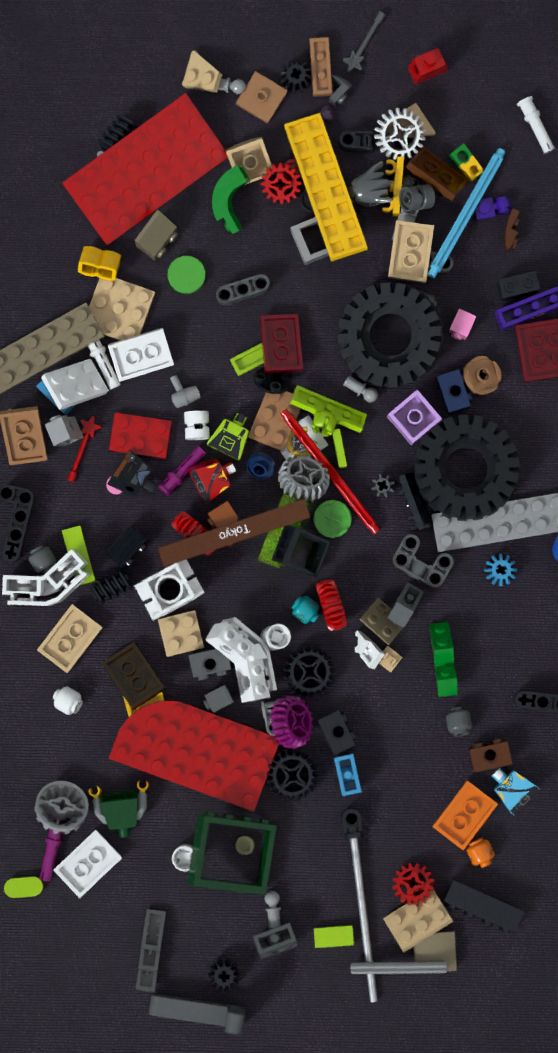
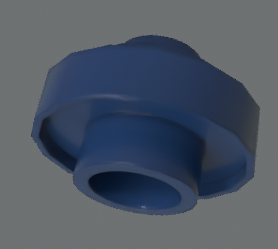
M254 453L247 462V470L249 474L257 479H267L272 476L275 470V462L272 457L265 453Z

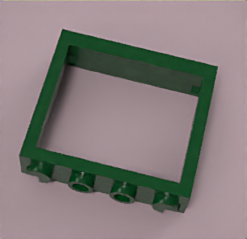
M206 812L205 815L198 814L187 884L194 887L266 895L277 825L271 824V820L259 818V822L252 821L253 818L241 816V819H234L235 815L223 814V817L217 816L215 812ZM209 823L265 830L257 884L201 877Z

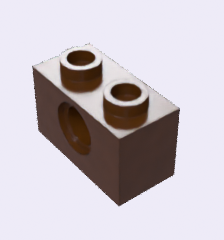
M502 738L491 740L489 745H484L483 742L472 744V748L468 749L473 772L512 765L508 741H502ZM489 749H492L495 753L492 760L485 758V752Z

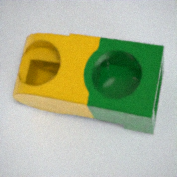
M464 143L448 156L471 182L484 172L481 165Z

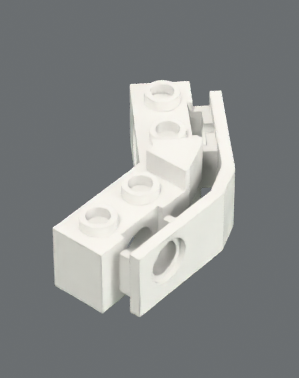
M71 549L43 576L3 575L2 594L11 595L10 600H8V604L52 606L65 600L91 575L83 570L89 563L77 550ZM77 572L80 573V574L77 575L70 583H68V580H69L75 573H77ZM64 586L66 588L54 599L46 602L36 601L37 596H50L62 591ZM18 593H29L31 598H17Z
M236 617L214 624L206 641L234 663L242 703L269 698V691L277 690L270 651L264 640ZM265 675H269V680H267V682L265 680Z

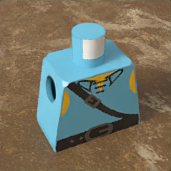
M498 768L491 775L499 783L494 788V791L512 815H515L539 790L537 786L514 770L507 775Z

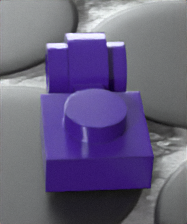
M508 197L497 198L495 204H493L492 198L481 199L475 209L476 221L494 218L496 216L495 211H498L499 214L509 213L511 203Z

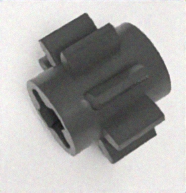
M379 474V480H372L376 484L371 489L378 491V497L383 493L387 498L389 491L394 492L391 489V485H394L395 482L388 481L390 479L389 475L383 478ZM385 481H387V490L383 489L382 491H380L381 487L379 486V483H384Z

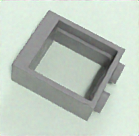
M316 217L290 228L305 265L329 256L327 249L310 255L300 230L317 224Z

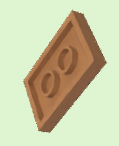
M287 391L281 394L266 392L248 438L283 452L292 430L283 421L284 418L280 413L287 408L297 419L301 409L290 404L293 394Z
M38 406L0 411V421L9 465L48 460Z

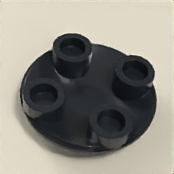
M261 368L254 374V383L264 392L281 394L291 387L292 376L289 373H265L264 368Z

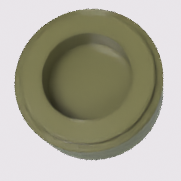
M243 835L237 839L235 847L238 853L248 855L254 850L255 843L250 836Z

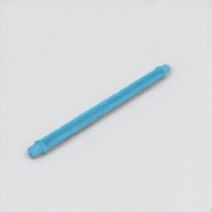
M499 148L493 154L433 260L428 272V276L431 278H435L437 273H440L497 172L506 153L503 149Z

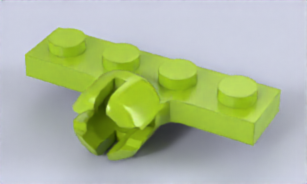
M298 385L294 389L290 404L314 414L312 430L315 434H318L319 428H322V437L332 435L336 424L360 433L367 416L365 413Z

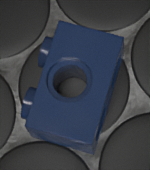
M458 369L436 377L447 415L471 406L472 397L469 391L466 392L464 373L460 374ZM450 388H459L460 395L453 396L450 393Z

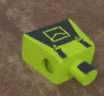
M237 413L233 422L224 419L208 440L207 446L240 462L249 434V430L243 428L247 417Z

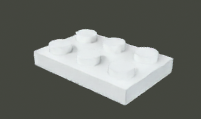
M163 328L108 344L119 382L174 365Z
M91 359L46 373L41 377L59 410L105 395L109 391Z
M95 830L54 871L81 898L123 857Z

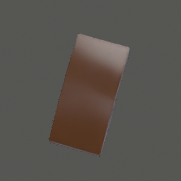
M512 209L505 227L504 251L506 252L509 251L510 247L514 249L519 240L516 238L518 232L511 229L512 227L516 229L521 219L517 217L520 211Z

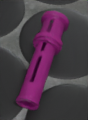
M197 446L177 469L169 472L168 477L161 484H157V487L166 496L170 497V493L177 485L182 484V479L188 474L187 468L196 465L206 455L205 451Z
M49 829L48 837L45 839L47 846L39 877L40 880L51 881L57 850L62 844V832L54 834L53 830Z

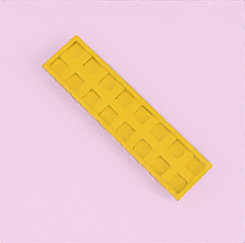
M318 113L284 124L330 260H338L368 250L321 114Z

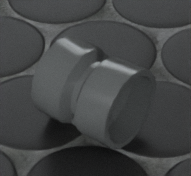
M422 184L403 187L399 193L401 208L406 212L432 208L435 203V193L431 185Z

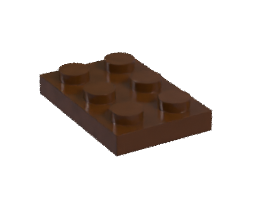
M424 146L406 166L412 174L420 177L451 201L469 181L468 178Z

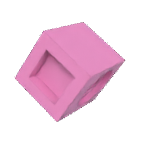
M459 309L448 331L451 333V337L457 340H462V338L466 340L476 316Z

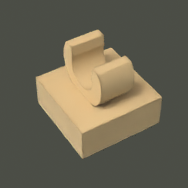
M386 646L383 650L385 655L379 664L391 673L403 657L389 646Z

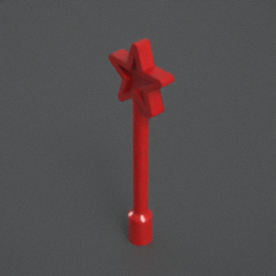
M94 416L88 422L81 420L84 426L81 432L85 435L74 466L69 472L68 481H75L76 471L89 435L94 438V431L101 429V426L94 424Z

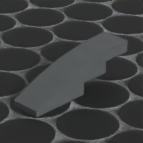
M150 909L146 911L135 990L155 993L166 916L165 911Z

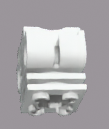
M187 559L177 562L135 585L143 602L150 598L153 600L145 604L152 620L165 616L204 594L196 577L187 581V578L194 575ZM168 579L178 581L181 587L179 596L171 601L164 600L160 595V586Z

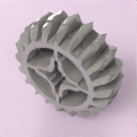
M304 454L301 457L295 455L293 458L289 457L287 461L282 463L278 472V482H280V488H284V494L289 493L290 498L296 497L297 501L305 499V502L309 499L313 502L315 499L319 500L329 487L330 475L327 474L328 469L322 467L324 463H318L316 459L313 460L311 455L308 458Z

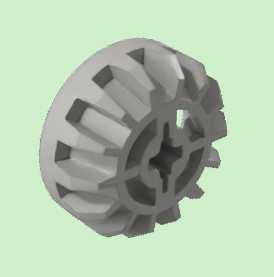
M51 782L44 786L37 796L34 808L37 814L36 819L38 822L43 823L44 829H52L54 834L59 832L69 834L71 830L79 829L80 825L85 821L88 812L87 797L80 787L71 782ZM47 813L52 814V817L57 820L56 823L49 819ZM66 818H71L69 822L65 824H59V821L65 820Z

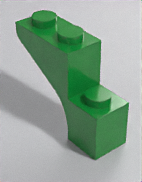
M449 623L429 624L438 697L458 695L457 676L454 666V648Z

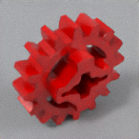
M280 162L278 167L273 163L272 170L267 167L265 170L267 174L262 175L265 181L260 183L262 186H265L262 192H268L266 198L273 197V203L278 199L280 204H283L285 199L290 203L291 196L296 199L297 194L295 192L301 191L298 185L302 184V181L298 180L301 174H295L296 167L290 169V163L283 166V162ZM277 172V177L270 179V176ZM286 172L289 173L292 178L288 177L286 175ZM280 179H282V182L285 183L283 187H281V184L278 183ZM293 187V190L286 194V189Z
M409 863V868L407 869L401 866L403 871H396L398 878H393V882L397 883V885L392 886L393 890H398L395 893L396 897L401 896L400 901L402 903L407 900L408 906H411L412 902L416 906L419 905V901L426 903L424 898H431L429 891L435 890L431 886V884L435 883L434 879H429L432 876L431 872L426 873L427 868L425 866L420 869L419 863L415 867ZM420 874L425 877L426 883L420 881ZM414 881H416L418 885H414L413 888H411L409 884H413ZM401 886L407 888V895L402 892Z

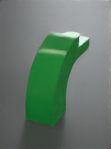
M242 164L236 165L221 176L212 196V208L216 220L224 219L228 232H232V234L243 230L232 208L233 195L237 189L251 181Z

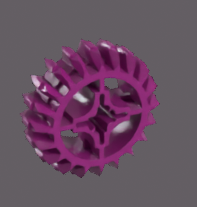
M285 696L278 699L273 704L274 708L271 709L272 715L269 717L272 720L270 725L273 728L272 733H275V739L279 740V744L287 748H298L305 745L310 740V736L313 735L311 729L314 728L312 725V720L314 719L311 718L312 712L308 710L309 705H305V700H301L300 697Z

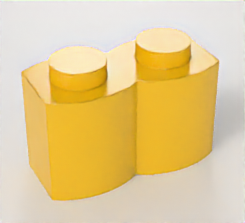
M85 246L80 257L78 272L86 276H97L104 280L114 281L120 266L121 255L114 251H102L96 247Z

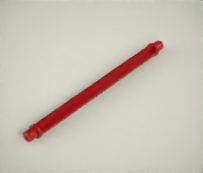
M287 408L280 414L284 418L283 421L287 423L311 456L318 463H324L322 467L328 469L327 474L330 475V480L367 526L366 528L370 529L373 534L377 533L380 528L376 524V520L368 513L295 419L294 415Z

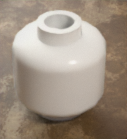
M68 686L63 687L61 690H56L53 695L54 707L66 715L76 714L83 703L80 693Z

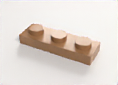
M329 37L311 38L310 56L313 96L332 95Z

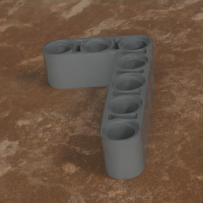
M151 994L149 1015L225 1026L226 1033L240 1035L243 1032L246 1008L209 1001Z

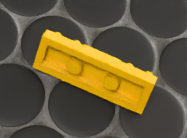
M397 156V163L394 160L386 161V164L392 165L393 169L386 170L385 172L386 175H393L395 173L394 181L390 185V192H393V201L389 202L390 207L382 209L385 213L393 210L392 217H399L400 214L399 193L402 189L404 158Z

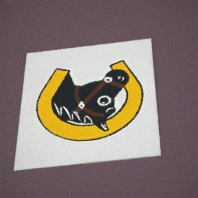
M308 415L300 420L299 424L316 446L322 450L328 444L321 436L320 431L318 434L313 432L311 427L313 421ZM291 431L284 451L281 452L285 460L287 461L289 457L293 458L295 455L301 457L302 454L308 458L311 454L294 432Z

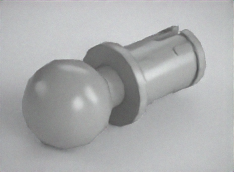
M228 78L221 79L218 90L226 91V93H229L231 89L234 93L241 94L245 91L246 85L241 79L230 82L231 80Z
M351 375L348 376L343 386L356 392L357 396L363 394L367 402H374L378 398V392L375 388H366L367 383L363 384L351 377Z
M269 891L265 895V902L269 905V908L265 909L268 913L269 928L281 926L279 917L281 907H277L280 897L275 891Z

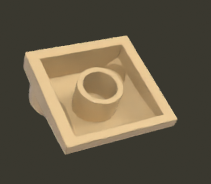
M262 137L247 140L226 150L232 168L242 164L251 180L248 183L262 179V175L267 174L265 171L267 167L272 170Z

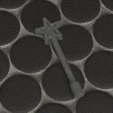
M379 11L373 26L356 55L352 51L350 58H343V62L349 64L348 72L354 68L359 71L362 70L360 62L364 60V57L361 54L377 26L381 24L386 16L383 12Z

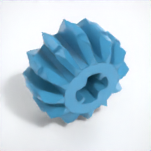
M498 554L497 560L493 555L491 556L493 563L486 561V565L491 568H485L484 572L491 573L486 576L487 580L492 577L494 578L491 584L494 585L499 580V586H503L504 579L508 585L510 584L508 577L515 579V575L511 574V572H516L517 568H511L515 561L508 563L510 556L507 555L503 560V555ZM498 565L500 567L504 566V575H502L501 573L497 574L496 570L498 568L496 567Z

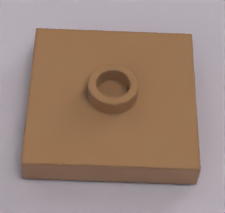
M255 71L245 91L237 100L236 105L268 124L288 93V90Z

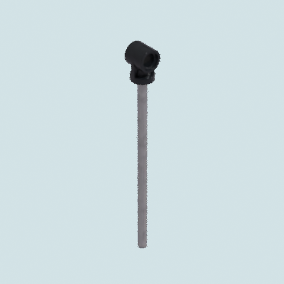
M349 807L341 814L344 839H350L365 963H373L358 838L363 836L361 815L355 808ZM349 813L356 814V820L353 823L346 821V816ZM367 974L370 1002H377L375 974Z

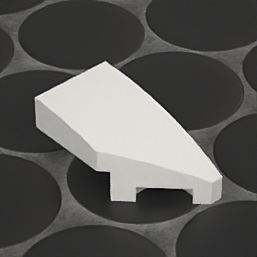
M357 630L355 636L358 637V646L355 647V652L360 654V657L369 668L375 669L385 654L369 637Z

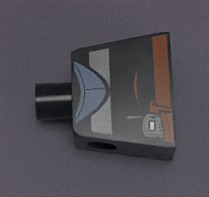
M130 449L107 483L109 486L132 496H136L141 488L151 494L157 485L147 479L152 472V468Z

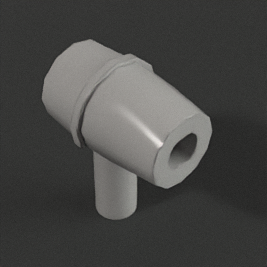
M177 375L170 378L176 390V393L172 394L171 398L177 408L188 406V404L200 398V393L196 386L183 389Z

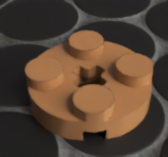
M475 357L463 368L465 383L473 394H489L497 389L498 383L501 381L500 368L495 361L492 362L490 359H487L489 357ZM480 371L483 374L485 373L486 377H484V380L481 379L479 376Z

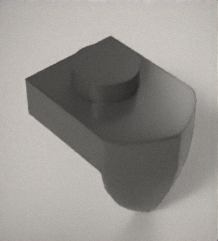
M331 75L340 86L329 99V102L335 107L338 103L340 105L344 103L353 85L340 76Z

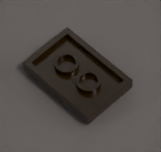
M134 642L102 662L103 667L133 711L166 690Z

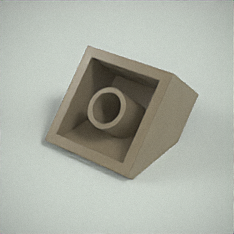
M157 210L135 239L136 247L153 260H156L158 257L161 258L167 250L165 248L166 245L176 239L178 235L176 233L178 231L177 227Z

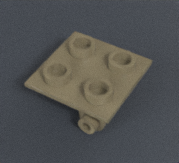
M378 597L359 620L389 645L403 627L387 618L392 609Z

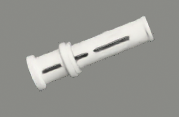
M529 96L518 102L517 105L521 107L525 115V121L530 123L545 154L555 149L539 118L540 111L536 110L532 101L533 97Z
M100 340L89 345L90 355L96 359L109 389L112 390L120 386L121 384L105 354L106 348L102 346Z

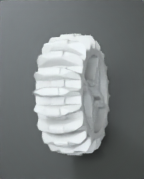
M395 108V114H393L392 110H388L390 116L387 117L385 114H382L385 121L378 120L377 123L381 125V128L375 127L374 129L380 132V134L374 135V138L381 139L376 142V145H383L380 151L383 153L387 150V157L393 153V159L395 160L398 154H400V157L405 158V153L411 158L410 151L412 150L417 154L416 145L420 148L423 146L419 143V140L423 141L425 137L420 136V134L425 133L426 130L419 129V127L423 126L424 123L422 121L417 123L420 116L416 115L413 117L414 111L412 110L408 115L406 108H403L402 113H400L399 108ZM397 119H408L412 125L401 127ZM392 122L393 131L385 137L386 128ZM397 128H399L401 131L404 130V133H402V139H400L398 136L395 137L398 134ZM415 130L413 141L408 145L407 137ZM399 141L403 148L394 149L387 143Z

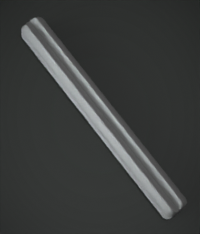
M447 962L351 963L352 974L447 972Z

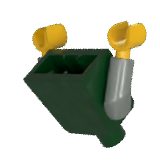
M139 781L137 782L139 793L137 790L101 795L102 790L97 786L98 793L94 795L92 788L89 789V794L94 798L92 802L95 815L103 824L108 825L109 830L118 829L119 837H128L130 835V828L136 827L137 821L142 819L147 808V793H145L148 789L147 781L146 787L143 789L139 787Z

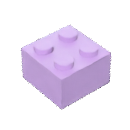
M418 390L387 415V418L411 446L442 420Z

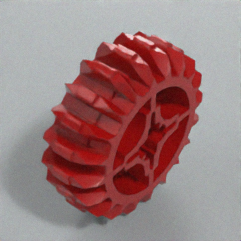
M181 512L172 522V527L185 538L207 531L186 512ZM215 550L206 552L204 554L210 556L211 553H214Z
M326 579L317 583L316 590L328 629L333 631L346 627L347 620L335 581L333 579Z

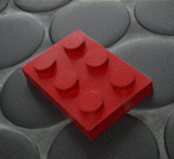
M115 413L109 451L127 453L130 449L136 455L166 459L172 421Z

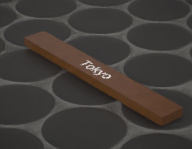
M301 499L157 549L162 565L165 567L310 518L305 499Z

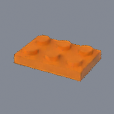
M466 781L432 827L464 850L498 804L469 781Z

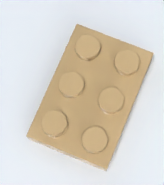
M396 220L388 278L426 283L434 225Z
M72 604L37 651L63 671L69 673L103 627Z
M429 891L431 898L425 897L426 903L419 901L418 906L414 902H412L411 906L405 904L383 918L403 952L453 922L435 891Z

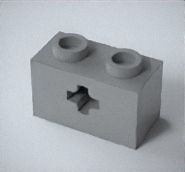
M57 415L50 418L51 422L45 424L53 446L69 445L84 438L75 417Z

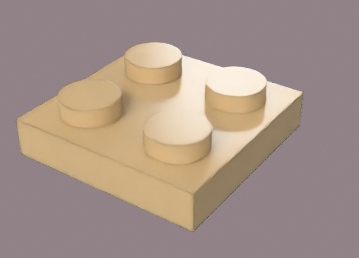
M195 610L158 619L167 657L204 648Z

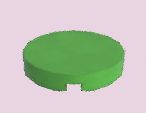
M192 256L176 258L168 269V280L172 288L184 294L197 292L205 281L203 264Z
M329 500L318 506L313 520L315 528L320 534L328 538H337L347 532L351 525L352 517L350 510L345 504L337 500Z

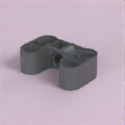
M413 534L405 536L392 558L393 565L408 576L429 587L437 588L441 586L453 566L452 556L442 553L435 559L432 565H428L414 556L420 545L419 538ZM408 538L415 540L416 546L410 549L406 546L405 542ZM398 555L406 557L404 565H399L396 562ZM441 557H446L449 560L448 567L440 566L439 560ZM431 574H437L440 577L438 584L430 582Z

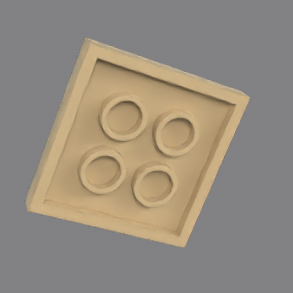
M99 278L89 308L103 334L121 341L141 334L155 292L117 278L114 281Z

